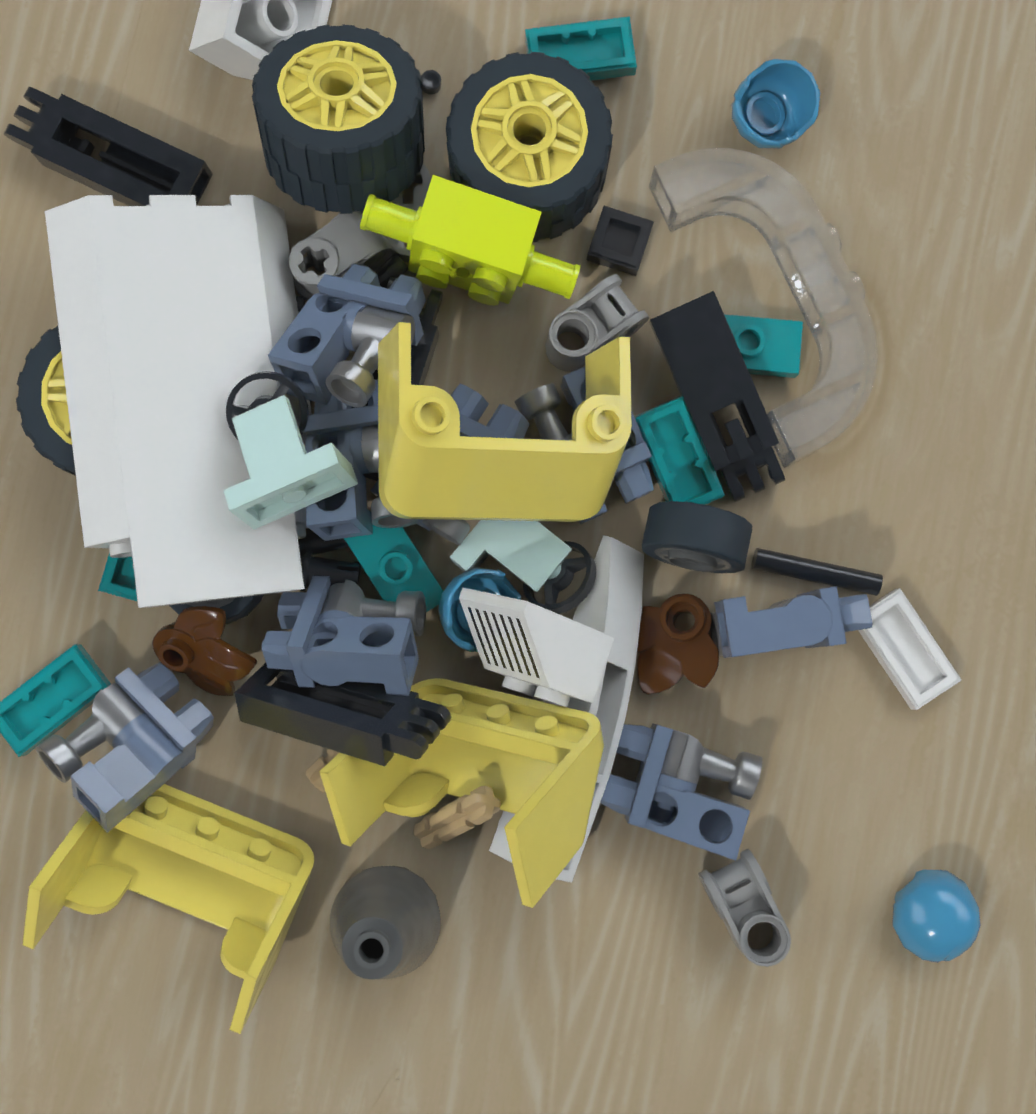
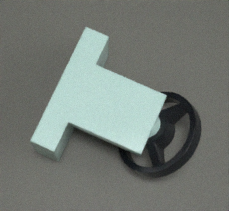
M271 371L256 372L242 379L232 389L226 404L227 422L231 432L239 441L250 479L223 491L229 511L252 529H257L358 484L352 464L332 443L306 453L301 437L309 417L306 397L293 380L285 375ZM272 379L282 383L273 396H260L250 406L234 404L238 392L251 381ZM289 389L293 391L300 403L301 423L299 428L290 401L285 396Z
M480 520L450 556L456 566L464 572H468L473 568H479L484 560L491 555L523 581L524 594L529 602L557 614L567 612L578 606L588 596L596 579V564L591 554L576 542L562 541L538 521ZM571 551L581 553L584 556L565 559ZM586 568L585 578L579 589L568 599L556 604L559 592L571 584L574 573ZM543 585L545 604L536 601L533 590L537 593Z

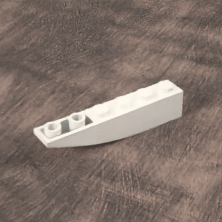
M603 535L594 559L596 564L594 585L588 596L578 605L573 617L574 621L613 636L615 640L594 703L591 704L570 697L567 706L568 708L595 715L600 721L604 742L584 842L556 878V880L571 883L610 777L624 726L636 665L642 613L644 554ZM503 811L489 851L512 863L504 827L515 814Z

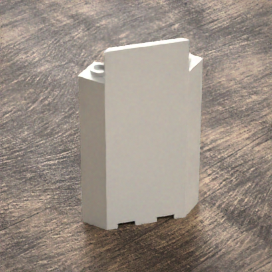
M88 195L45 211L84 548H108L112 558L132 557L138 608L305 589L298 539L306 537L305 529L308 528L306 526V507L257 529H252L229 511L223 491L250 479L239 441L231 432L227 422L226 404L232 389L248 375L262 371L275 372L268 354L298 315L294 279L289 267L290 249L284 209L254 195H230V204L224 206H196L195 195H149V205L114 206L112 195ZM272 379L251 381L238 392L234 404L250 406L260 396H273L280 383ZM285 394L290 401L299 428L301 423L300 403L296 396ZM307 400L309 415H312L310 400ZM303 432L301 437L305 447L307 434Z

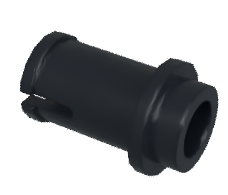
M309 550L306 551L305 555H300L305 588L301 589L300 592L307 593L313 576H329L331 585L344 583L346 579L355 582L357 585L359 583L361 568L359 562L355 561L353 563L313 557V551Z

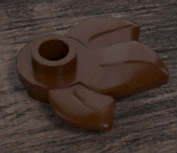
M685 593L677 594L664 601L661 607L642 606L637 653H640L638 657V678L644 694L650 695L669 690L683 676L696 686L706 688L715 676L719 666V651L709 636L712 617L707 605L697 596ZM682 613H689L695 619L693 627L687 631H680L675 627V620Z
M196 606L183 609L178 615L176 622L163 626L156 633L152 642L156 656L166 668L185 673L196 686L218 696H233L235 692L233 681L241 680L247 676L257 664L256 658L220 639L225 629L226 614L223 609L216 607Z

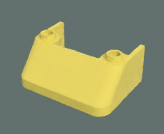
M398 322L378 343L379 496L384 507L391 514L404 519L576 522L591 518L597 514L605 502L631 434L630 337H617L585 356L586 400L579 404L573 414L572 440L460 436L459 409L450 394L435 386L411 385V323Z
M434 678L412 685L410 691L419 693V699L446 707L451 714V721L443 730H440V734L432 744H428V749L421 758L413 759L394 753V756L387 765L382 766L338 753L319 771L341 843L350 847L385 811L401 816L419 817L428 813L446 794L460 798L464 795H470L471 791L480 786L492 788L494 797L500 800V810L515 814L504 829L522 905L533 908L584 842L604 742L600 721L589 712L447 679Z
M163 784L108 833L85 810L29 886L22 945L34 949L63 906L84 914L95 915L105 913L113 909L120 902L127 889L228 930L220 950L221 961L230 973L244 979L229 1030L241 1034L282 948L309 881L314 865V854L307 843L295 836Z

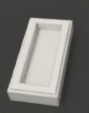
M900 588L891 591L870 605L872 628L858 631L911 710H918L961 681V678Z

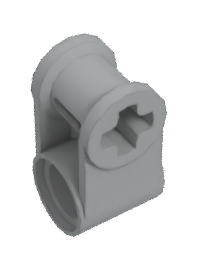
M364 210L355 211L353 214L339 213L330 223L306 239L299 241L292 248L289 255V267L293 274L294 286L298 294L304 296L305 300L308 301L314 294L319 293L317 284L324 274L342 278L352 264L369 267L373 272H376L394 254V247L386 236L360 229ZM314 266L318 271L325 270V273L318 276L314 271L306 270Z
M618 274L611 275L598 283L582 299L559 313L552 320L545 346L546 355L550 363L557 369L575 371L584 367L585 356L617 337L632 336L649 320L645 310L638 311L620 288L622 280ZM564 332H574L583 339L585 346L579 350L571 351L560 345L557 337Z
M749 849L740 852L739 860L712 873L707 870L698 873L713 907L719 917L723 919L734 944L749 961L759 966L769 967L781 962L790 950V933L771 896L772 892L767 879ZM769 922L773 929V937L770 943L761 949L750 948L747 937L751 927L756 923Z

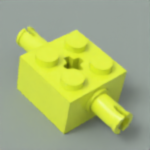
M432 175L423 207L419 206L417 211L370 194L360 223L361 230H368L407 243L406 249L410 250L408 271L417 273L416 278L422 283L436 288H447L448 284L468 290L470 298L487 305L495 306L499 304V301L509 304L516 287L522 288L523 283L570 299L581 265H574L534 251L535 245H532L542 213L541 211L436 175Z

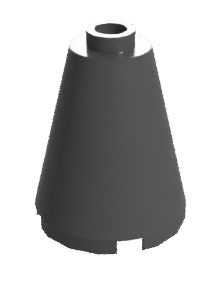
M378 866L362 870L344 884L337 894L331 909L330 932L334 946L347 967L354 974L364 979H392L411 973L420 967L431 955L440 934L441 918L436 895L422 877L405 867Z

